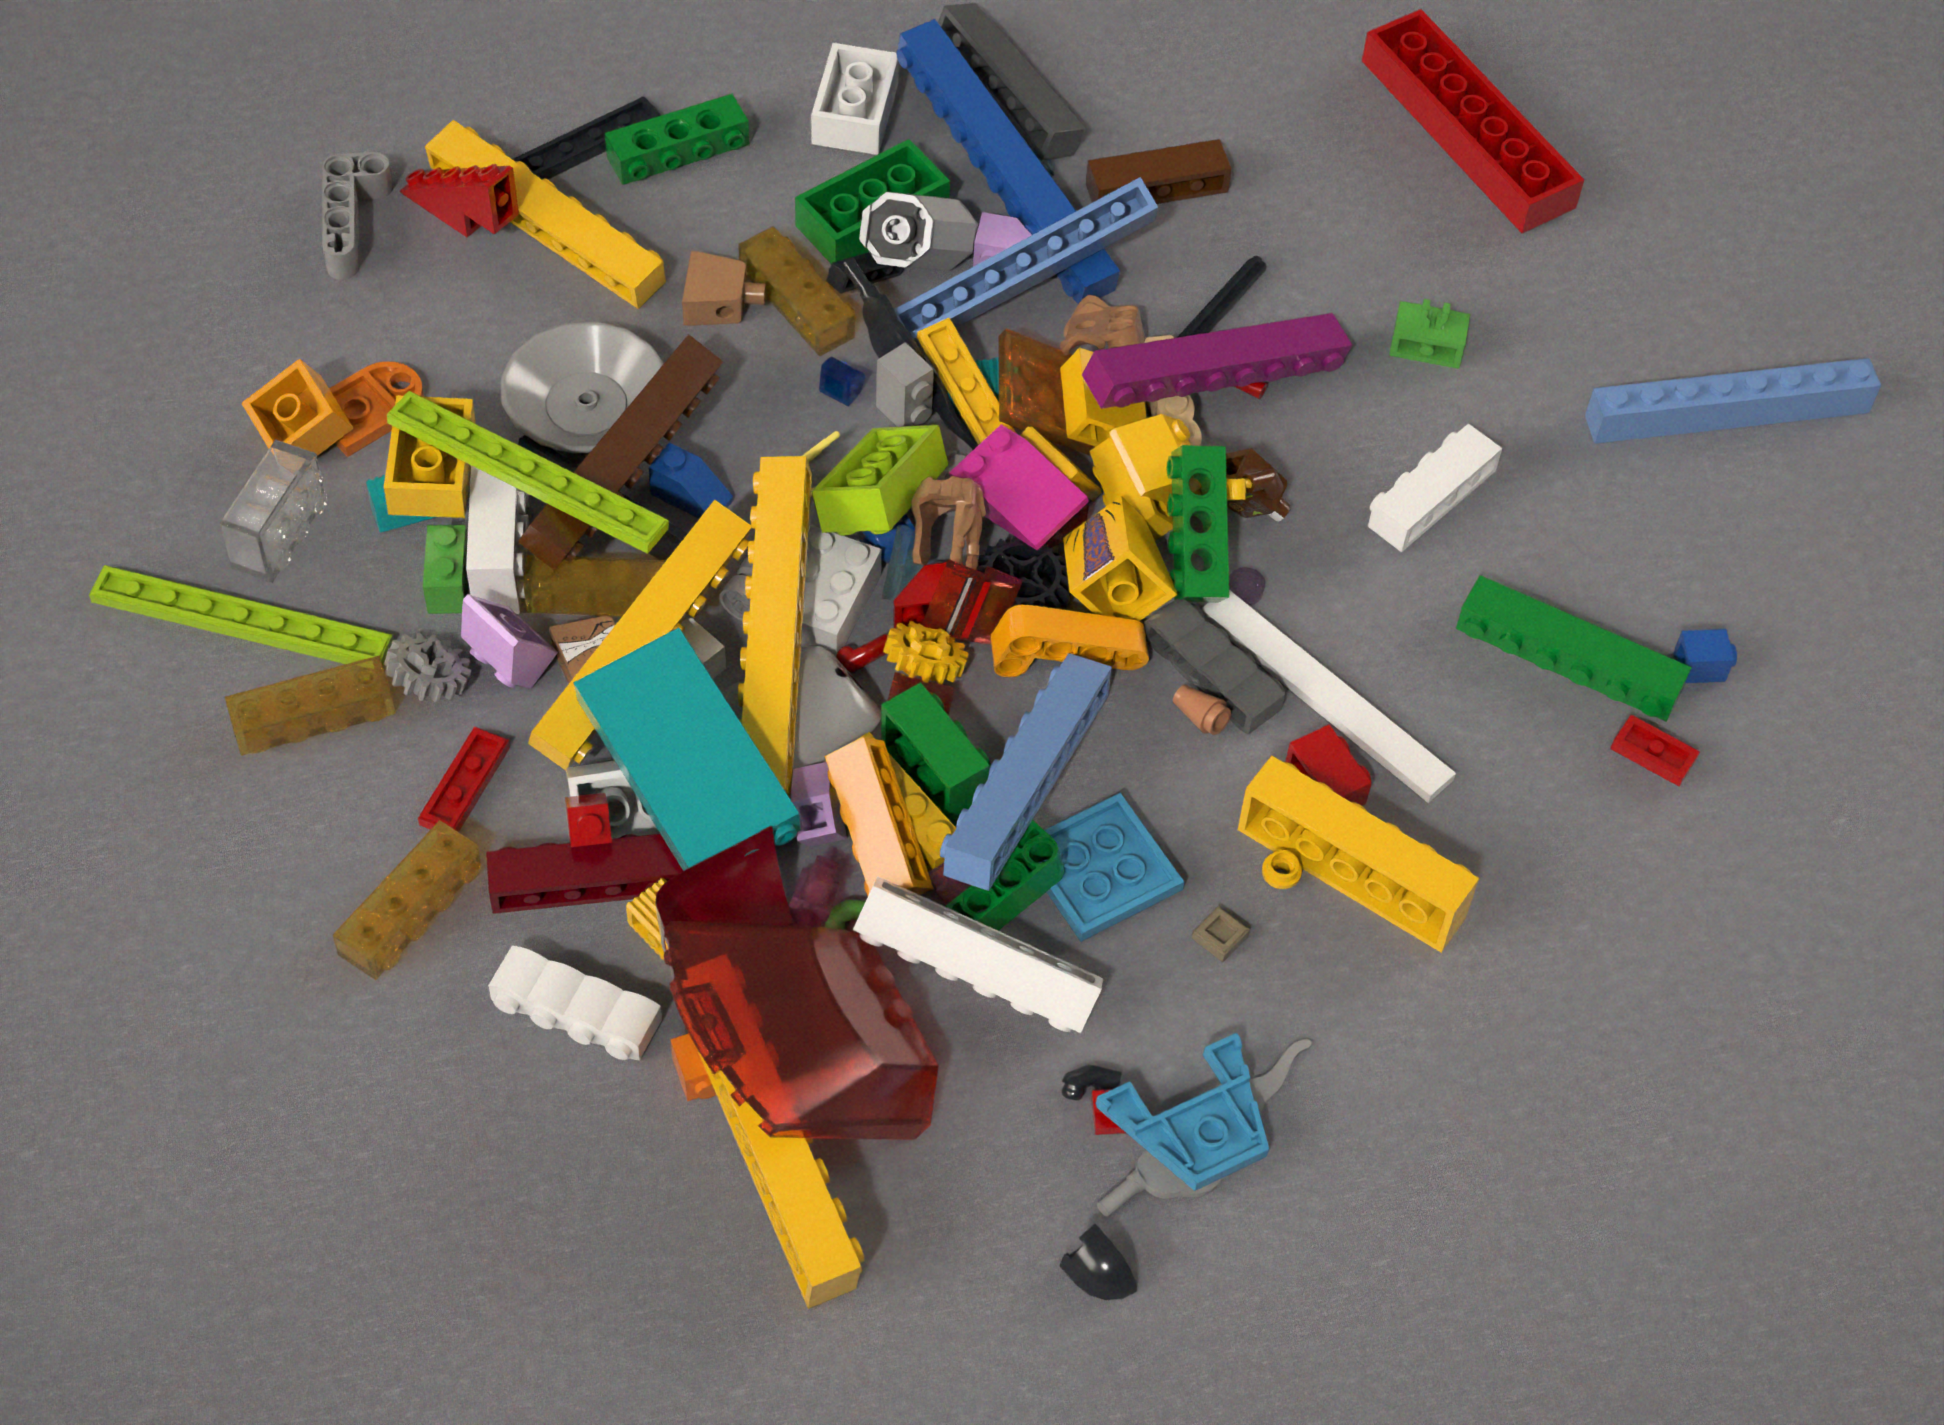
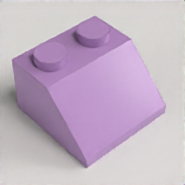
M469 594L463 599L461 638L472 647L469 652L480 662L492 665L497 670L494 674L496 678L508 687L514 688L515 685L531 689L558 652L508 606Z

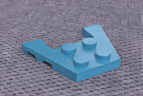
M1237 1033L1204 1048L1203 1057L1222 1084L1210 1091L1156 1116L1150 1114L1131 1082L1097 1096L1095 1105L1103 1114L1194 1191L1267 1157L1269 1152L1257 1101H1254L1249 1083L1251 1077L1248 1066L1244 1064L1241 1053V1039Z

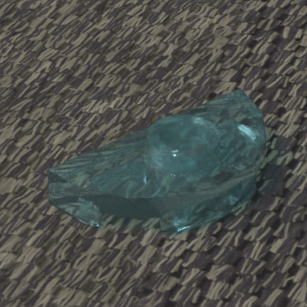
M897 526L881 599L894 600L924 566L913 563L912 552L915 542V531L907 526Z

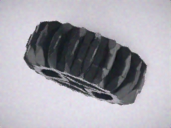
M1015 536L1011 539V543H1007L1000 538L997 547L988 545L985 555H979L978 566L976 567L977 572L972 573V581L974 582L977 579L972 589L974 598H978L984 582L991 583L981 606V609H986L988 619L998 617L999 622L1004 613L1016 605H1033L1067 610L1072 594L1069 592L1065 556H1059L1060 552L1057 546L1047 548L1045 543L1038 550H1035L1025 542L1019 541ZM997 576L1002 579V584L1004 585L1002 588H999L994 582ZM1044 577H1046L1052 585L1049 589L1043 585L1044 581L1042 579Z

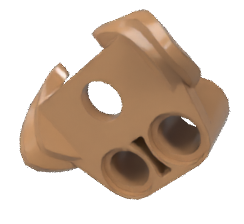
M1087 295L1077 305L1072 317L1067 322L1064 329L1065 341L1060 342V349L1065 356L1070 354L1069 350L1073 347L1085 344L1095 345L1099 349H1103L1107 342L1109 349L1144 343L1145 335L1138 307L1135 305L1109 307L1099 297Z

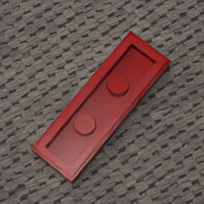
M474 726L418 817L419 825L455 839L509 751V739Z

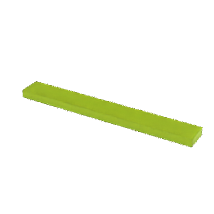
M408 391L387 413L388 424L647 554L669 529V520L411 391Z
M107 565L103 566L89 593L91 603L381 673L388 648L390 649L394 640L392 634Z

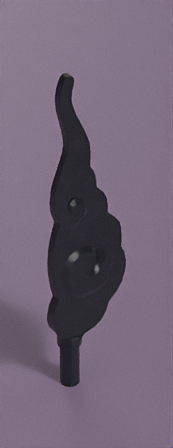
M854 258L846 260L842 267L860 292V297L864 302L862 309L863 318L868 328L871 345L877 356L881 358L906 342L926 361L911 334L898 320L889 299L884 294L879 293L877 288L870 283ZM933 372L932 409L939 414L945 425L974 450L978 446L977 441L959 420L943 384L936 373Z

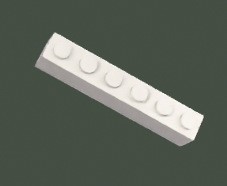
M878 876L853 928L854 931L860 933L859 936L862 940L871 945L880 947L885 944L898 950L897 954L909 962L919 964L920 961L936 967L935 971L940 976L952 981H957L958 978L973 984V989L978 993L990 998H995L998 995L1011 1001L1010 1005L1021 1013L1033 1015L1035 1012L1049 1019L1050 1025L1064 1032H1070L1071 1029L1079 1033L1082 1032L1102 989L1103 978Z

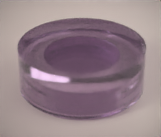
M1243 567L1234 570L1229 575V590L1246 604L1253 605L1262 599L1265 579L1260 572L1252 568Z

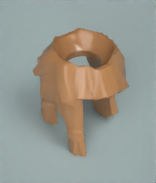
M930 476L920 483L911 501L915 518L913 563L916 565H927L931 557L930 538L932 525L938 516L955 511L950 562L954 566L961 565L962 549H964L966 538L967 556L965 570L968 573H976V567L978 566L977 556L979 555L980 547L979 540L982 532V517L987 514L982 488L971 478L952 476L947 480H933Z

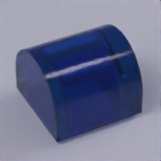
M829 357L821 365L819 392L849 407L859 396L863 388L865 374L835 357Z

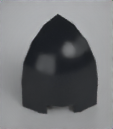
M1096 1224L1092 1225L1079 1237L1083 1245L1072 1254L1065 1253L1059 1265L1069 1278L1090 1296L1103 1300L1123 1299L1137 1292L1136 1281L1124 1257Z

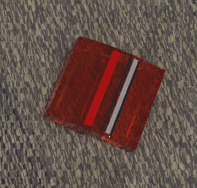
M948 559L921 625L931 629L941 628L952 638L991 644V634L1004 613L1012 607L1023 580L989 566L982 573Z

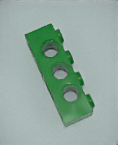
M733 93L605 133L607 158L621 184L625 185L748 146L749 120Z
M1181 445L1171 452L1166 465L1167 477L1172 479V493L1168 496L1167 511L1169 516H1173V531L1169 533L1168 549L1169 553L1174 556V569L1170 571L1174 588L1177 590L1174 600L1178 598V600H1186L1188 602L1218 603L1229 598L1226 446ZM1190 478L1200 482L1202 486L1201 495H1196L1191 491L1189 487ZM1191 515L1198 517L1202 521V533L1195 532L1190 525ZM1192 553L1202 557L1204 562L1202 571L1193 567L1191 563Z

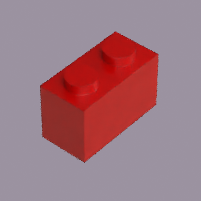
M1330 724L1289 743L1285 762L1291 763L1299 772L1314 781L1325 783L1333 792L1348 801L1356 802L1360 805L1367 803L1372 784L1370 774L1363 765H1359L1350 753L1346 740L1342 736H1338Z

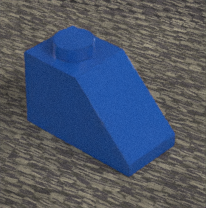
M670 442L649 466L651 495L699 519L714 500L726 508L733 502V495L700 457Z

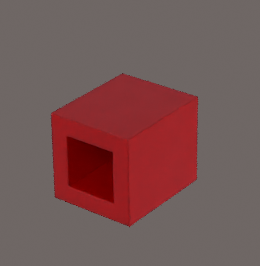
M605 793L565 797L571 847L612 843L609 809Z

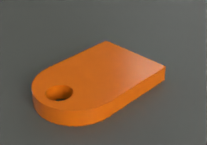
M392 361L377 362L366 366L330 387V391L353 426L350 432L334 444L349 457L392 431V425L387 423V413L395 406L396 395L404 396L408 391L424 397L422 382L418 374L412 368L402 363ZM402 381L410 383L404 389L392 387L394 384Z

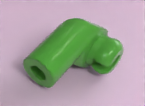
M844 900L826 910L823 915L825 933L828 935H843L846 928L845 923L850 920H858L866 901Z

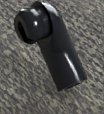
M1085 1065L1065 1074L1062 1079L1064 1083L1061 1091L1062 1095L1065 1098L1079 1101L1083 1098L1084 1089L1094 1086L1112 1090L1119 1087L1122 1072L1095 1065Z

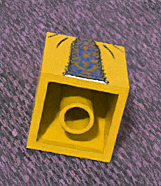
M1122 496L1063 537L1069 592L1093 614L1141 621L1177 595V590L1174 588L1173 581L1145 518Z

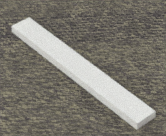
M1229 590V598L1218 603L1209 602L1201 608L1205 621L1215 627L1222 628L1235 646L1242 651L1248 652L1257 664L1426 802L1429 803L1454 781L1456 773L1233 592Z

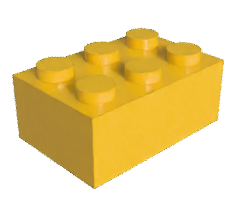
M396 395L395 405L403 398V396ZM423 397L476 424L473 399ZM392 426L384 481L388 515L465 518L471 465Z

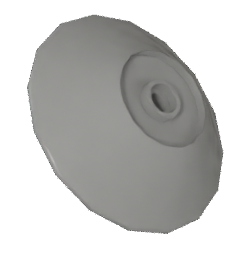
M600 322L565 323L535 334L512 354L501 376L502 406L515 428L539 445L572 454L590 453L664 363L652 345L628 329Z

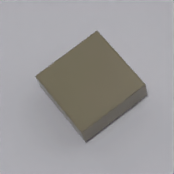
M1218 906L1193 931L1192 939L1221 962H1224L1248 938L1250 929Z

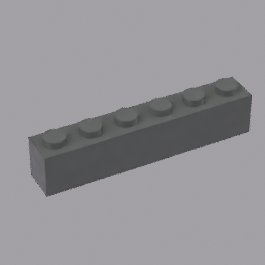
M976 3L944 6L938 21L939 25L1028 144L1042 160L1074 156L1086 129Z

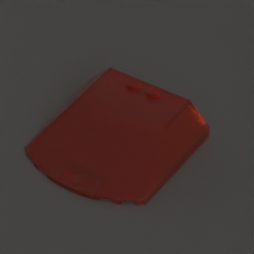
M670 921L665 926L664 937L669 939V949L664 953V962L666 965L672 966L675 978L669 983L683 1023L713 1074L720 1071L723 1072L736 1089L730 1095L739 1107L746 1101L763 1119L758 1127L770 1138L914 1140L931 1125L939 1065L913 1018L910 1006L904 1002L898 991L893 974L884 965L875 946L862 940L859 932L853 929L823 924L781 921Z

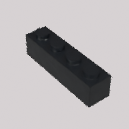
M870 252L850 257L854 258L871 284L900 276L904 267L878 264ZM850 258L833 262L829 267L826 282L839 293L857 289L842 267V264Z

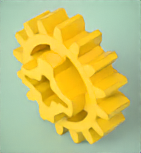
M909 621L908 627L902 623H897L896 629L890 628L883 652L888 654L886 660L897 663L895 668L897 671H904L910 678H914L916 675L920 676L925 683L931 680L936 681L938 684H943L944 679L955 682L956 677H961L969 655L968 652L963 651L964 643L954 642L955 635H949L941 627L931 629L928 623L924 622L921 625L913 621Z

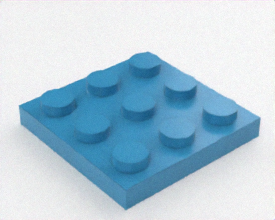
M1121 793L1045 829L1058 844L1064 866L1063 878L1051 887L1047 894L1080 942L1183 890L1184 880Z

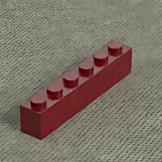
M627 834L612 839V843L571 847L570 843L556 844L548 842L536 847H503L496 851L486 852L489 897L493 914L631 900L639 897L641 892H645L654 883H658L661 878L668 881L683 872V869L661 834L643 836Z

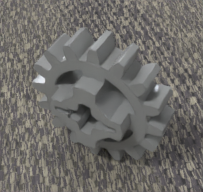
M416 632L414 639L404 634L401 641L393 640L390 649L388 648L384 665L387 666L385 675L393 677V686L403 685L405 687L403 694L405 695L414 692L421 701L427 696H431L435 703H439L441 696L451 701L455 693L461 695L467 685L471 670L468 669L470 660L461 658L462 649L452 650L450 648L451 641L446 640L441 643L434 634L428 639H424L423 635Z

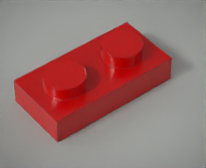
M1632 714L1613 740L1610 748L1679 787L1700 754V751Z

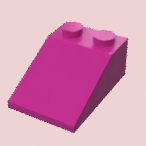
M1002 424L949 472L951 477L971 478L973 481H976L983 491L984 505L987 513L985 517L1035 550L1042 547L1089 502L1088 497L1032 444Z

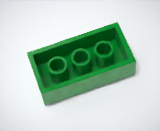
M907 139L796 196L795 226L832 265L833 262L869 252L867 247L865 248L859 240L862 212L870 204L877 201L885 192L949 198L950 180L910 139Z

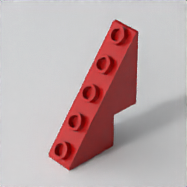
M492 164L487 167L474 165L462 169L456 166L446 170L438 167L430 171H424L421 168L410 173L405 178L408 184L400 190L401 194L467 238L481 226L495 235L519 215L514 170L510 165L497 166V164Z

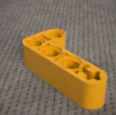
M1016 605L1004 613L990 638L994 671L1002 677H1017L1024 674L1035 658L1063 662L1068 653L1120 670H1136L1144 667L1149 661L1144 625L1134 619L1033 605Z

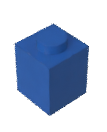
M1727 629L1681 631L1673 651L1676 661L1692 667L1686 683L1725 682L1731 667H1734L1737 662V650L1734 644H1730Z

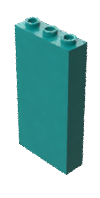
M679 627L573 682L577 701L683 871L771 825L773 827L774 844L776 845L788 843L801 830L798 810ZM759 849L752 850V851H750L749 853H747L746 855H748V854H750V853H752V852H755V851H757V850H759Z

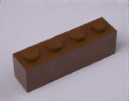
M1220 139L1088 160L1086 187L1093 203L1141 177L1155 203L1161 204L1228 193L1232 168Z

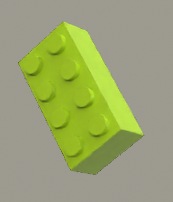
M939 425L872 428L811 491L822 533L837 532L838 535L846 536L857 531H871L872 534H884L891 531L893 526L912 507L911 501L920 483L930 476L933 480H937L940 474L949 466Z

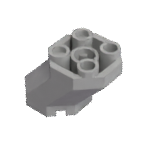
M885 192L877 201L863 210L859 240L865 248L867 247L878 264L952 270L974 252V241L978 223L972 217L970 211L958 199Z

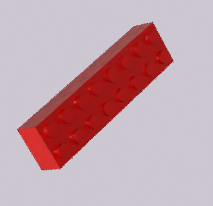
M1422 9L1367 32L1362 56L1364 65L1521 233H1525L1577 208L1584 183L1581 175Z

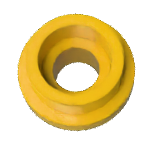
M1286 850L1273 852L1266 857L1262 865L1264 880L1270 886L1277 889L1292 888L1299 882L1302 875V866L1298 858ZM1282 869L1288 874H1280L1275 870Z

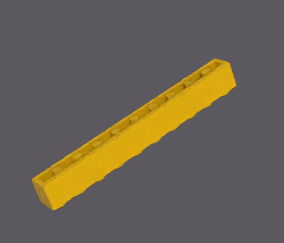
M806 456L760 457V471H754L753 490L754 494H758L757 506H752L750 512L751 527L755 529V540H750L748 543V560L750 564H753L752 576H746L745 581L746 597L750 599V611H744L743 631L744 634H748L747 647H741L740 665L741 669L745 670L744 683L738 684L737 692L738 704L740 707H743L742 719H739V721L790 799L794 764L812 472Z

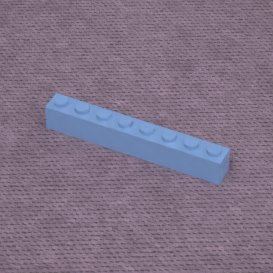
M1139 177L895 308L894 311L898 320L908 330L917 345L921 347L917 339L918 331L949 317L955 328L1154 222L1158 206L1143 180Z
M1870 358L1600 387L1593 388L1585 418L1594 444L1866 414L1870 412L1881 384Z
M1068 653L1061 666L1056 665L1053 668L1047 688H1041L1038 691L1034 708L1031 712L1026 711L1024 713L1016 736L1011 735L1008 738L1004 755L1000 760L995 759L992 763L988 780L985 784L980 783L976 788L972 805L969 809L964 808L961 811L953 835L947 834L940 849V857L944 858L943 876L987 891L990 890L1109 696L1111 666Z

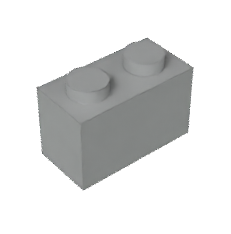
M906 342L877 360L876 407L897 427L920 426L932 416L934 369Z

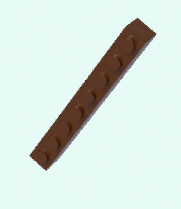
M688 334L573 473L624 497L619 491L624 485L629 489L634 486L644 473L639 468L644 461L651 465L662 451L663 447L658 444L664 437L667 441H670L683 425L678 421L679 417L683 414L689 418L701 403L697 395L701 391L707 395L718 382L720 377L715 373L723 361ZM547 504L526 529L518 543L555 571L564 559L571 563L584 547L579 542L584 534L591 538L598 529Z

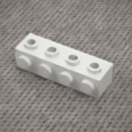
M1469 423L1458 433L1451 432L1438 450L1434 453L1430 451L1425 454L1412 472H1404L1397 479L1392 489L1387 493L1381 492L1374 498L1370 505L1371 516L1368 527L1400 552H1403L1496 471L1502 448Z

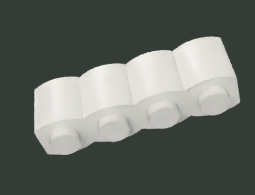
M511 946L488 985L491 1000L501 1011L508 1014H515V1012L527 1014L536 1025L544 1029H552L554 1027L566 1030L568 1035L578 1043L584 1045L590 1043L603 1045L611 1056L620 1060H627L628 1058L640 1060L662 1021L661 1006L649 998L637 993L623 991L605 980L586 976L568 965L549 961L543 956L519 946Z

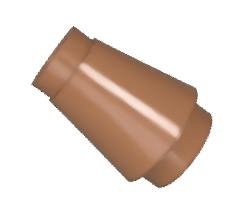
M1186 684L1182 685L1174 694L1173 704L1178 706L1202 733L1217 735L1227 726L1231 717V710L1227 707L1224 700L1191 688Z

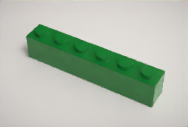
M1479 575L1461 608L1456 626L1457 630L1464 632L1471 638L1487 642L1500 648L1505 653L1514 654L1534 663L1541 669L1550 670L1570 679L1575 684L1591 688L1614 701L1625 703L1650 717H1656L1665 722L1668 721L1692 668Z

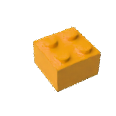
M298 359L241 403L272 455L294 472H297L353 429L352 424L322 376L301 359Z

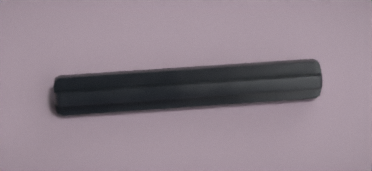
M1253 256V258L1248 259L1178 337L1209 333L1266 271V263L1261 260V257Z

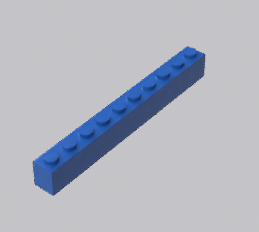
M936 19L900 33L899 45L896 51L899 64L902 68H907L914 78L917 89L921 93L926 94L932 103L936 115L939 118H943L949 126L954 140L957 143H961L968 152L972 165L981 170L987 179L991 191L998 194L1005 203L1009 216L1017 218L1033 235L1076 212ZM1103 248L1056 275L1060 279L1065 293L1069 297H1073L1076 303L1079 304L1089 294L1101 298L1114 292L1120 270Z

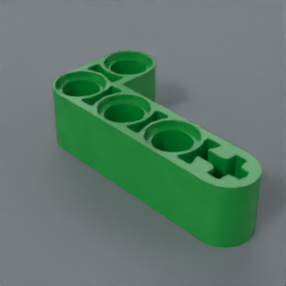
M1032 819L990 890L987 891L971 885L945 907L999 931L1063 878L1064 866L1058 844ZM981 909H986V910L983 911V912H977V911H979V910H981Z

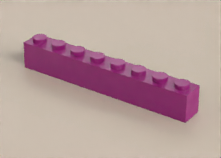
M1328 313L1096 350L1092 354L1082 376L1101 409L1115 406L1125 407L1133 403L1155 402L1162 398L1185 397L1197 392H1214L1221 388L1233 386L1244 387L1256 382H1273L1285 377H1302L1309 373L1321 371L1331 372L1338 369L1344 363V358L1353 345L1334 314Z

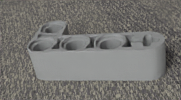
M380 152L335 154L326 158L323 162L322 248L328 274L337 280L349 279L355 276L359 269V200L382 199L389 196L393 191L394 186L389 159Z

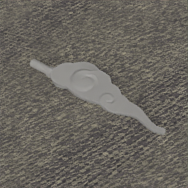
M1309 1039L1300 1040L1292 1044L1268 1073L1250 1079L1249 1083L1254 1101H1257L1260 1113L1265 1103L1280 1090L1296 1056L1310 1049L1312 1043ZM1145 1150L1138 1158L1135 1170L1126 1177L1127 1180L1099 1201L1097 1207L1104 1216L1108 1217L1136 1193H1141L1143 1190L1162 1199L1177 1196L1200 1197L1216 1189L1223 1178L1194 1191Z

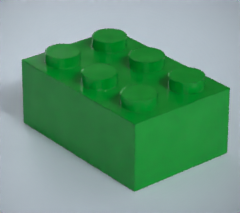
M921 682L881 704V740L885 742L888 753L951 823L956 826L961 811L964 808L969 809L972 805L973 796L980 783L985 784L988 780L989 769L991 768L988 756L981 748L976 749L968 740L967 733L962 724L957 720L953 721L948 716L941 699L935 693L930 694Z

